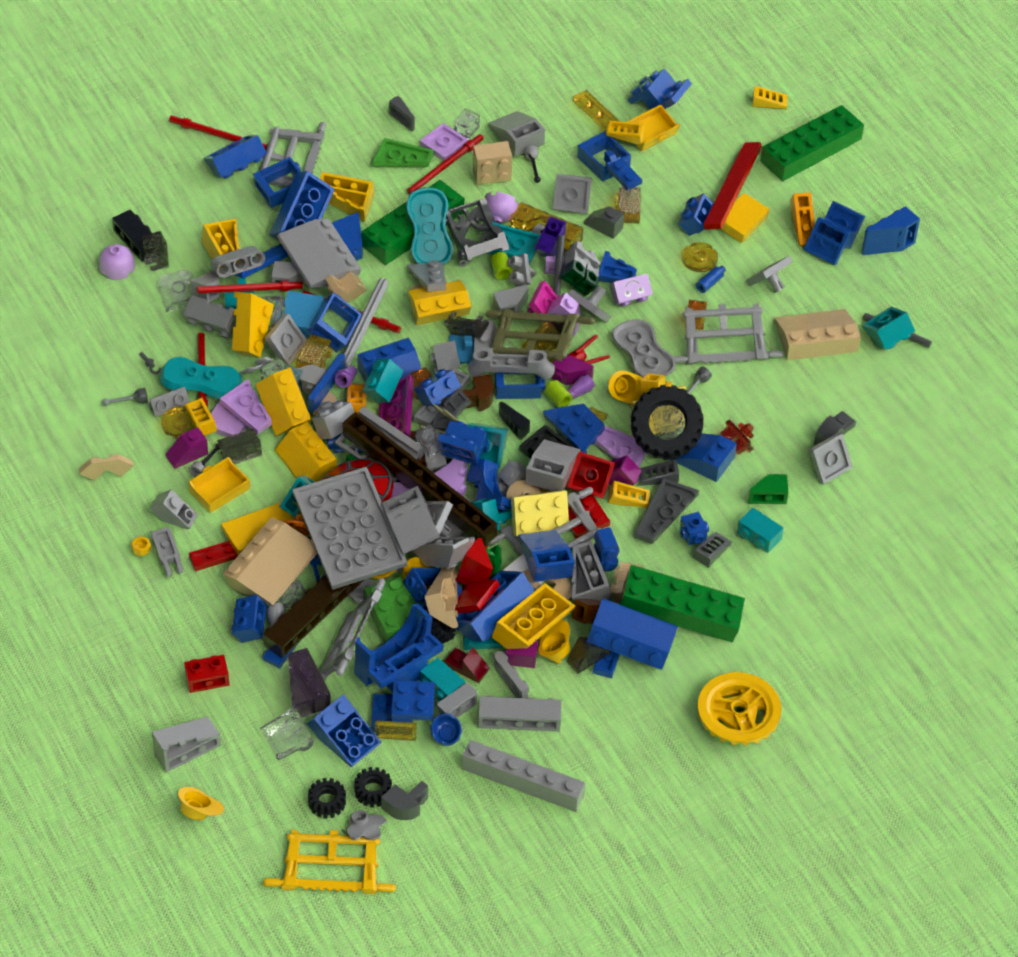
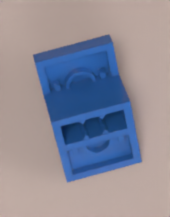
M665 69L659 72L656 70L649 77L645 76L639 81L640 85L631 90V95L627 100L632 105L642 99L650 110L660 104L664 109H667L677 103L692 83L689 79L675 82Z
M832 201L826 217H818L804 250L837 265L843 250L852 247L865 219V215L836 201Z
M450 421L445 435L440 434L437 440L441 455L475 466L478 465L482 453H487L489 449L486 431L477 426L474 428L467 426L461 421Z
M395 680L393 694H374L372 731L412 734L413 720L433 721L435 682Z

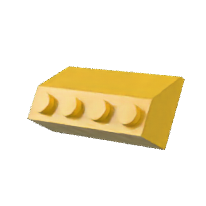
M544 583L497 621L492 638L506 649L528 648L574 610L576 606Z

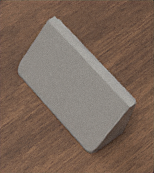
M469 683L464 684L437 703L440 714L449 713L458 718L477 705V691Z

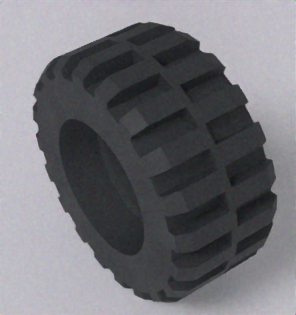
M660 385L658 388L653 387L649 389L647 393L644 392L640 399L636 401L631 414V431L635 442L646 454L649 453L652 457L663 458V460H669V458L677 459L681 455L688 454L697 445L702 435L704 417L700 404L697 403L696 398L692 394L687 393V390L684 388L679 389L675 385H671V387ZM662 405H671L678 408L685 418L683 432L671 440H663L656 437L649 426L650 415L656 408Z

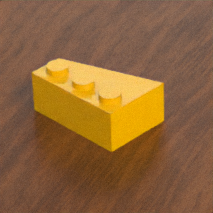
M322 172L320 179L335 189L329 204L350 215L358 213L359 219L366 222L375 195L373 182Z
M237 218L203 225L201 241L211 259L239 249Z
M234 292V298H237V309H234L236 327H233L232 351L243 356L261 358L274 304L252 293Z

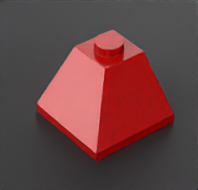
M579 451L567 488L580 492L587 487H592L593 493L590 495L604 499L616 463Z

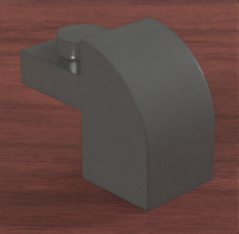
M841 411L834 417L830 415L818 428L814 445L821 443L836 433L844 435L855 427L856 421L844 411Z
M421 781L407 794L395 784L381 797V809L398 820H411L420 815V805H423L428 799V785Z

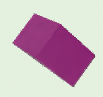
M539 639L528 648L506 650L505 654L508 656V663L511 666L535 668Z

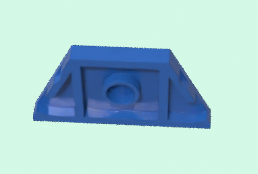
M584 403L543 411L544 417L573 444V447L580 449V452L586 454L590 444L594 445L597 437L605 430L604 423Z

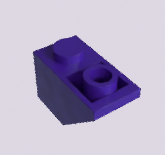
M551 216L549 217L535 246L540 256L545 258L546 256H556L558 236H565L566 222Z

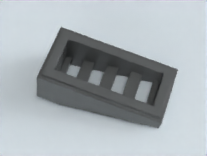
M399 96L390 100L389 114L409 130L414 131L415 117Z
M677 460L640 468L642 470L639 475L641 486L661 484L663 478L679 482Z
M715 532L694 550L693 558L709 568L731 545L732 541Z

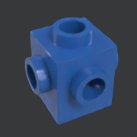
M699 511L681 516L680 535L682 539L686 540L688 546L700 544L707 539L709 526L707 521L703 520Z

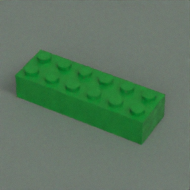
M840 105L762 146L760 162L783 182L862 140L864 124L843 105Z
M438 180L428 187L439 189L445 194L448 200V210L464 205V197L442 180ZM407 202L361 231L363 248L385 266L411 249L414 238V226L407 212ZM460 210L451 213V216L455 220L458 218L457 214L462 215L464 213Z
M630 565L625 577L620 605L681 628L733 642L740 628L745 598Z

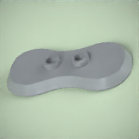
M634 319L623 322L613 329L612 337L614 341L629 353L632 358L633 368L639 376L644 377L647 373L665 375L666 377L674 371L676 367L674 357L657 343L655 331L649 323Z

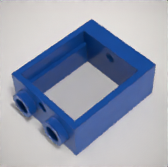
M606 131L579 144L577 158L602 182L613 176L607 170V166H603L593 155L605 149L607 151L611 150L615 153L616 157L620 156L629 166L631 164V154L613 137L606 136Z
M288 157L253 174L255 187L270 208L284 202L291 185L274 192L268 183L289 173L295 177L296 173L301 172V168L297 162Z
M333 292L323 301L308 331L337 353L346 346L362 314ZM328 308L347 321L342 334L322 320Z
M495 372L496 399L541 398V391H545V380H541V377L536 374L535 384L504 385V374L528 373Z
M412 568L403 581L415 602L424 610H428L425 595L428 592L426 585L433 584L442 568ZM457 583V590H458V597H459L460 594L463 592V590L461 589V587H460L459 584Z

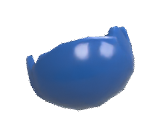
M449 713L439 714L433 719L430 727L433 739L443 746L454 745L462 734L460 721Z

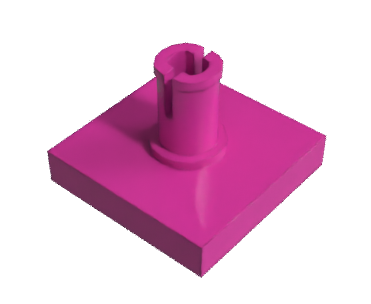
M546 281L539 283L529 303L530 307L527 312H536L537 314L542 312L546 314L552 301L558 298ZM542 321L549 331L555 330L558 325L557 322Z

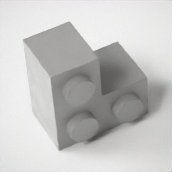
M340 400L331 403L326 401L314 410L315 417L312 420L318 436L321 439H332L343 432L342 423L354 413L351 402H342Z

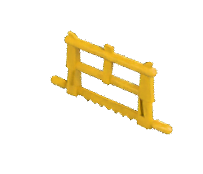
M291 829L292 833L287 835V840L290 842L287 857L284 861L286 869L283 880L279 878H265L263 880L265 886H282L283 890H295L299 887L304 890L310 888L313 891L316 889L321 891L326 889L330 892L333 889L337 892L340 890L345 892L350 890L354 893L357 890H362L363 893L376 894L377 891L394 892L396 890L394 884H376V868L379 867L376 862V845L380 843V839L367 840L361 837L358 840H352L349 836L338 835V830H330V835L300 834L297 830ZM300 842L329 843L328 856L299 855ZM337 844L366 845L365 858L336 856ZM298 863L365 866L364 881L296 879Z

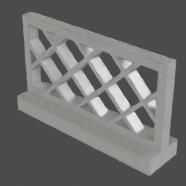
M363 406L359 410V414L415 459L420 460L424 456L423 448L420 444ZM343 433L335 441L337 446L356 459H372L368 455L358 454V447L356 445H345L342 443L346 439ZM392 477L393 483L398 481L396 477Z

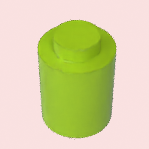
M497 252L490 258L495 276L499 280L508 279L513 272L512 267L508 266V255L504 252Z
M558 380L550 381L545 386L544 393L558 408L566 407L571 403L573 396Z

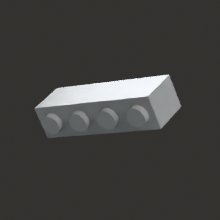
M480 696L478 728L560 732L561 700L552 698Z

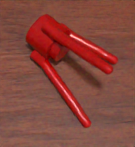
M598 335L592 336L578 349L568 354L588 364L610 358V355L585 361L587 355L584 349L597 339Z

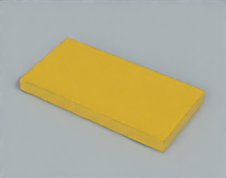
M280 502L221 524V529L239 555L271 517L282 522L296 519V517H293L279 507L282 503Z

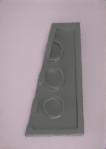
M663 478L635 532L634 538L653 544L699 495V490Z

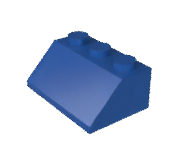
M247 135L204 157V160L216 177L226 179L233 175V171L237 169L239 171L244 170L248 167L247 164L263 160L262 156L266 155L267 152L258 135Z
M409 337L357 354L358 371L365 383L376 359H391L403 370L401 378L411 375L414 381L424 378L416 349Z

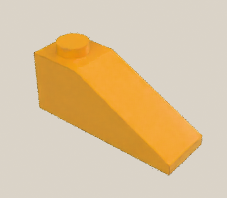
M811 192L796 193L790 198L792 219L799 246H806L815 226Z
M351 384L347 390V402H351L354 412L356 411L358 414L363 406L366 407V393L363 392L365 384Z

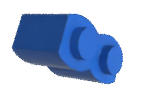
M610 527L597 530L594 534V548L603 571H612L618 566L619 546Z

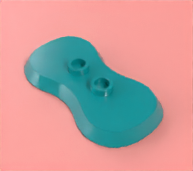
M436 188L415 190L409 195L406 204L408 215L414 226V238L411 246L412 256L418 264L436 260L443 262L444 265L449 262L453 255V244L446 230L448 200L445 194Z
M184 357L170 359L165 363L160 372V382L171 390L185 386L186 390L200 391L216 399H220L243 383L241 374L232 367L205 366Z

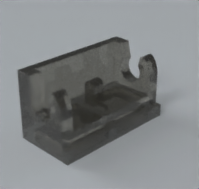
M161 231L142 236L145 264L157 263V265L150 267L152 271L169 268L167 242Z
M452 312L448 319L444 321L451 335L472 336V338L481 339L489 325L488 320L481 321L483 319L481 315L476 320L462 318L461 316L454 319L457 312Z
M253 429L217 440L218 446L221 449L220 455L222 459L230 457L233 464L262 455L260 439Z

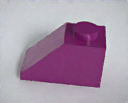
M567 354V357L562 359V362L555 359L552 363L555 366V372L551 379L554 381L558 380L564 385L574 384L581 375L585 376L587 374L593 379L594 366Z
M198 427L183 433L165 454L166 458L173 468L176 469L208 455L207 439Z
M628 455L612 460L616 464L609 485L613 481L632 486L638 482V477L642 470Z

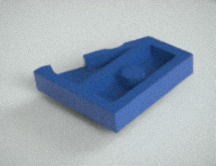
M605 251L599 270V281L612 283L636 277V268L626 264L620 258L618 260L610 256V252Z

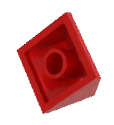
M477 538L465 554L456 580L465 586L471 583L488 581L493 570L482 538Z

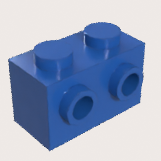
M704 193L687 200L686 207L681 214L678 224L689 236L700 233L705 229L703 224L713 206L712 201Z
M443 368L435 372V375L423 380L420 385L414 388V391L422 405H432L433 407V404H440L442 402L441 399L449 397L461 385L453 370H445Z
M258 595L236 599L231 630L241 643L263 639L267 604Z

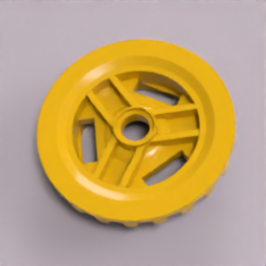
M743 672L725 673L710 680L700 692L697 705L699 720L702 721L704 729L710 731L711 736L719 737L720 741L724 743L729 741L731 745L743 743V746L749 745L750 742L759 743L763 738L767 739L770 733L776 730L782 711L779 696L774 688L760 677ZM741 706L745 711L738 713L734 710V707ZM758 709L764 713L763 721L760 724L755 723ZM718 719L726 723L731 728L724 726L722 723L718 721Z

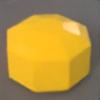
M143 536L134 538L131 543L132 551L135 555L144 556L151 550L149 539Z

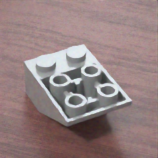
M519 111L488 123V126L502 142L508 141L511 153L514 156L524 153V149L527 146L539 147L545 144L544 127L537 119Z
M544 439L533 453L526 468V483L552 491L564 490L580 449Z
M418 486L382 502L403 554L440 537L427 503Z

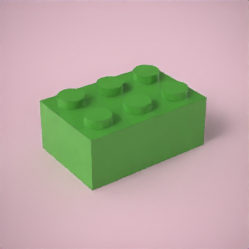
M402 577L385 581L381 597L370 611L384 643L401 629L409 616L412 605L415 604L410 592L403 583ZM376 585L364 588L365 599L374 592Z

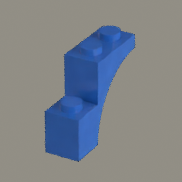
M480 459L477 466L471 464L467 481L473 483L475 488H478L476 500L496 499L498 511L506 512V509H512L511 499L504 497L498 486V464L486 459Z

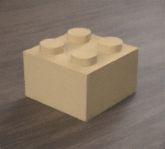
M508 141L473 145V173L477 185L511 181L512 153Z

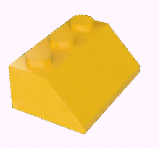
M461 280L446 283V290L428 292L423 287L407 291L416 325L469 315L472 307L467 289Z
M291 367L276 372L255 384L263 406L272 420L271 426L276 437L289 432L292 428L305 422L311 424L310 415Z
M308 422L292 428L275 448L277 455L296 479L299 476L306 475L313 481L318 482L331 469L337 466V459Z

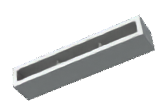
M473 740L469 741L462 755L463 770L577 812L584 798L585 782Z

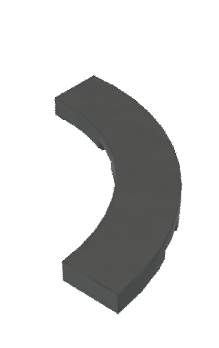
M457 389L442 404V409H446L458 418L461 412L471 404V401L460 389ZM439 412L436 414L431 428L446 432L450 420ZM430 432L431 440L429 445L437 440L440 434ZM447 459L446 463L449 464L452 459Z

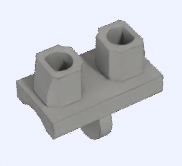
M523 253L520 256L510 257L507 260L508 266L513 268V272L509 276L510 282L514 283L515 287L531 284V278L536 275V272L530 268L528 254Z

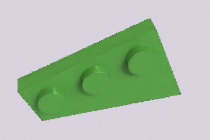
M384 138L373 160V166L428 167L434 156V150Z

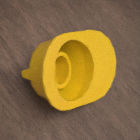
M623 370L615 372L607 382L611 396L628 404L639 400L641 396V379L643 377Z
M560 620L542 635L540 640L539 654L551 661H555L557 664H560L562 659L570 652V625L567 621Z
M183 787L178 791V797L181 801L180 810L190 819L200 821L208 815L216 816L224 812L222 803L197 788Z

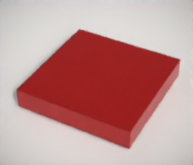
M497 579L468 584L458 597V604L455 607L458 614L481 610L500 584Z

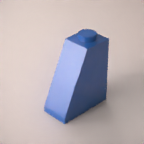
M354 213L332 222L355 260L362 259L363 246L359 214Z

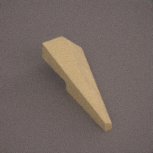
M442 567L426 593L425 600L429 614L452 628H457L458 622L456 617L458 616V611L455 610L456 604H458V590L455 579L457 578V572L454 571L455 567L450 569Z

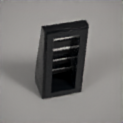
M501 401L499 403V416L512 432L522 440L530 433V420Z

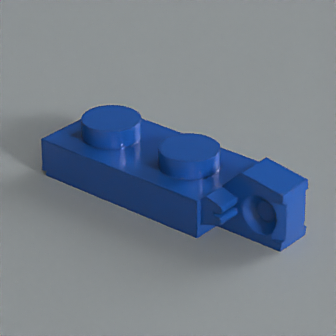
M611 150L604 152L607 170L627 191L642 184V179L620 156L616 157L615 153Z

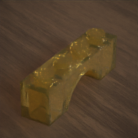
M520 202L515 212L510 215V227L528 232L532 231L539 223L545 227L550 216L566 222L564 250L566 251L576 241H583V227L523 202Z

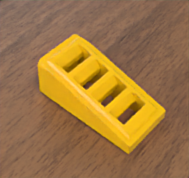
M754 86L753 107L787 109V95Z
M610 120L606 136L641 145L645 132L644 124Z
M202 398L185 404L194 427H198L204 436L217 431L215 420Z
M613 481L609 488L608 503L648 508L650 490Z

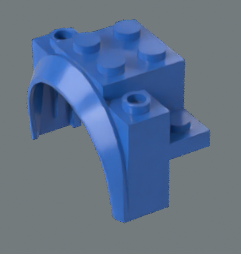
M413 604L409 616L401 629L379 648L370 651L358 637L355 642L354 674L366 686L374 682L381 689L387 686L392 692L395 680L418 681L420 679V671L427 666L428 660L442 652L444 645L431 634L433 617L419 604Z

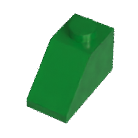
M767 474L750 488L748 504H787L789 493L787 474Z

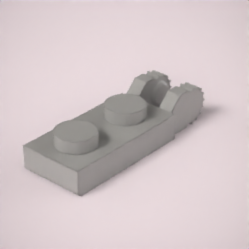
M170 527L152 531L151 538L166 576H171L172 571L169 564L173 562L176 564L177 572L179 574L183 573L180 554Z
M502 651L495 652L494 668H496V671L516 698H528V684L520 679L514 666L511 667L508 663V656Z

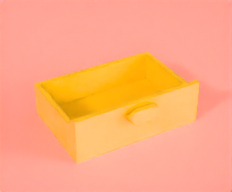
M661 104L627 121L644 124L645 132L642 144H635L641 152L677 134L680 126Z
M743 193L735 201L721 230L743 243L768 217L770 209L746 193Z
M227 457L213 467L209 465L202 470L200 475L189 481V492L210 513L250 489V479L232 463L230 457Z

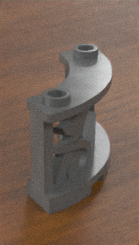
M486 198L449 209L447 212L446 226H448L462 260L465 259L467 262H471L472 257L496 249L501 251L509 249L504 231L498 225L494 226L492 223L494 217ZM477 205V207L474 210H472L469 214L466 208ZM461 210L466 219L462 215L457 214L459 221L455 222L451 213ZM470 226L477 231H487L482 235L481 241H472L465 238Z

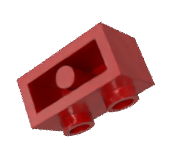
M214 655L208 658L184 662L189 693L230 686L224 655Z

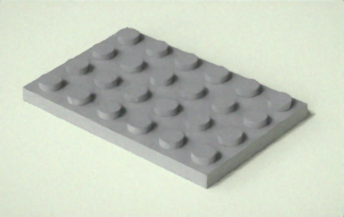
M367 467L292 489L293 496L332 590L407 566V560L395 536Z

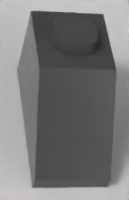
M610 206L593 211L584 221V224L614 239L623 229L624 213Z

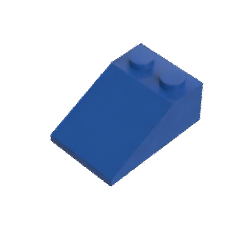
M702 433L697 445L688 454L681 455L677 459L669 458V460H677V464L717 482L735 458L737 443L721 435Z

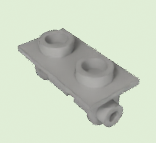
M185 386L150 399L149 407L151 410L153 409L155 417L190 403Z

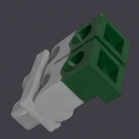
M576 241L564 254L565 270L561 272L560 278L571 286L574 285L576 290L587 296L598 285V266L600 265V260L596 258V254L593 251H586L583 248V244Z

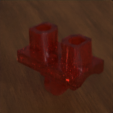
M730 419L725 422L727 427L720 434L729 440L737 439L735 441L737 443L736 453L739 455L745 450L749 453L754 450L750 445L751 441L747 438V436L750 439L753 438L754 434L752 431L754 427L750 423L744 425L742 422L737 427Z

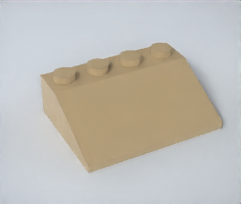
M845 309L774 317L787 360L852 353L859 350L861 336L857 324Z
M271 517L225 570L223 576L233 590L247 596L258 595L265 603L273 606L315 557L317 552L312 540L285 522Z

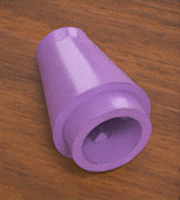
M349 366L339 370L335 374L336 384L339 387H349L357 374V369L354 366Z
M581 375L568 391L574 399L591 392L595 384L589 375Z

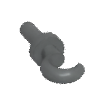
M141 352L139 356L145 361L147 367L150 366V372L152 374L160 373L161 368L158 371L152 370L155 366L153 364L154 360L152 358L149 359Z

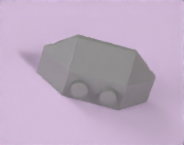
M440 536L438 539L416 548L413 552L426 566L450 569L457 566V562L464 559L465 554L475 542V538Z

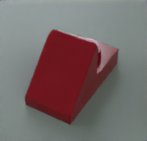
M455 648L445 661V664L453 671L477 683H480L490 670V667L474 648H471L468 654Z

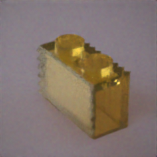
M620 187L619 193L616 192L615 203H619V205H615V209L624 213V223L639 224L641 188L635 187L627 191L624 187Z
M311 334L296 359V368L312 364L325 369L327 358L330 359L333 354L331 340Z

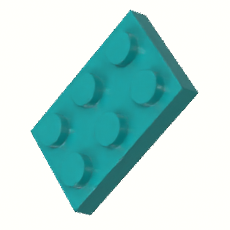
M492 222L494 226L498 225L504 231L509 249L505 251L496 249L487 253L494 255L497 252H504L508 255V258L525 253L528 254L530 265L536 253L535 246L540 235Z

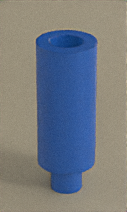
M722 265L714 267L696 283L697 290L701 293L709 290L724 277L726 268Z

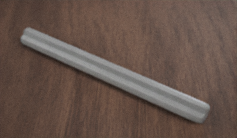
M380 278L348 342L343 353L346 355V368L350 366L387 289V279Z

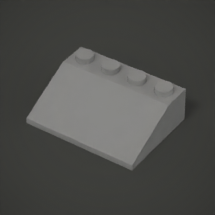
M314 219L277 235V238L309 288L327 287L329 284L325 278L330 274L340 280L350 271L359 276L362 270L329 219Z

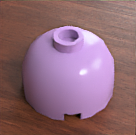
M492 192L487 193L485 198L494 217L492 222L499 224L507 223L516 216L519 201L515 202L516 198L502 192H496V195H491Z
M121 244L107 246L99 256V270L102 275H106L111 280L127 278L128 274L131 271L133 273L135 269V260L132 252Z

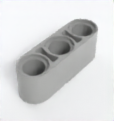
M248 246L213 258L210 262V268L218 276L225 278L261 266L265 261V255L255 246Z

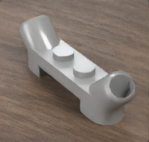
M479 348L473 353V360L468 364V371L474 377L481 376L485 372L536 374L543 380H548L553 376L555 366L547 360V354L542 350H530L529 355L493 354V348Z

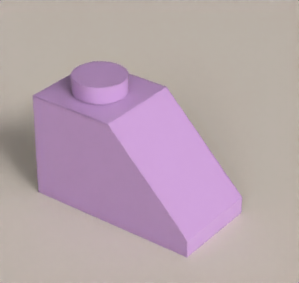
M565 292L552 301L547 313L550 315L554 313L556 315L562 314L563 316L568 314L580 315L579 303ZM557 322V323L560 324L562 327H564V324H565V323H559V322ZM577 323L572 334L573 336L577 334V331L581 325L580 323Z

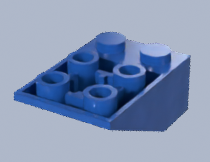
M905 206L900 210L894 211L888 217L882 218L874 225L868 226L865 230L862 255L898 252L912 246L916 242L920 218Z
M556 530L518 535L533 582L572 576L575 561L570 547Z
M344 694L306 723L317 738L350 767L354 766L382 743Z

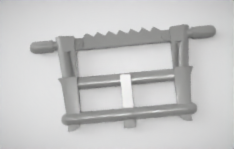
M321 122L319 124L317 133L280 129L279 127L270 128L272 136L266 150L267 154L262 156L264 159L260 171L269 166L271 159L282 161L288 157L292 158L297 141L313 143L304 171L314 173L312 169L315 168L314 164H316V159H318V150H321L320 144L322 145L324 140L326 123ZM278 138L290 140L285 156L273 153ZM285 175L268 184L281 187L289 186L292 184L294 177Z
M759 303L754 304L752 307L726 309V304H719V309L693 310L692 308L685 307L686 311L682 313V316L686 318V336L684 339L687 340V356H673L676 363L686 362L687 365L698 364V362H704L705 364L711 362L713 364L716 361L718 363L722 361L727 363L730 360L732 362L736 360L739 362L745 360L747 362L750 359L768 360V357L781 358L784 355L781 350L766 351L763 337L766 334L763 330L761 319L763 308L759 307ZM752 315L753 328L727 329V316ZM719 316L720 330L696 331L695 318ZM753 335L755 351L698 354L697 338Z
M587 487L578 492V494L572 492L567 495L568 507H570L577 518L556 529H552L556 530L560 535L582 523L588 533L567 543L570 550L575 545L593 539L595 532L601 529L596 527L589 515V511H585L579 500L592 494V487ZM512 525L503 528L501 534H497L489 543L492 546L506 538L519 556L524 554L518 536L513 535Z
M383 578L377 581L374 592L353 611L348 613L319 674V680H326L327 676L335 671L338 676L344 674L348 661L352 659L355 653L353 647L359 634L362 632L367 617L381 597V592L385 585ZM364 614V616H363V618H362V620H361V622H360V624H359V627H358V629H357L355 635L353 636V633H354V631H355V629H356V627H357V625H358V623H359V620H360L361 616Z

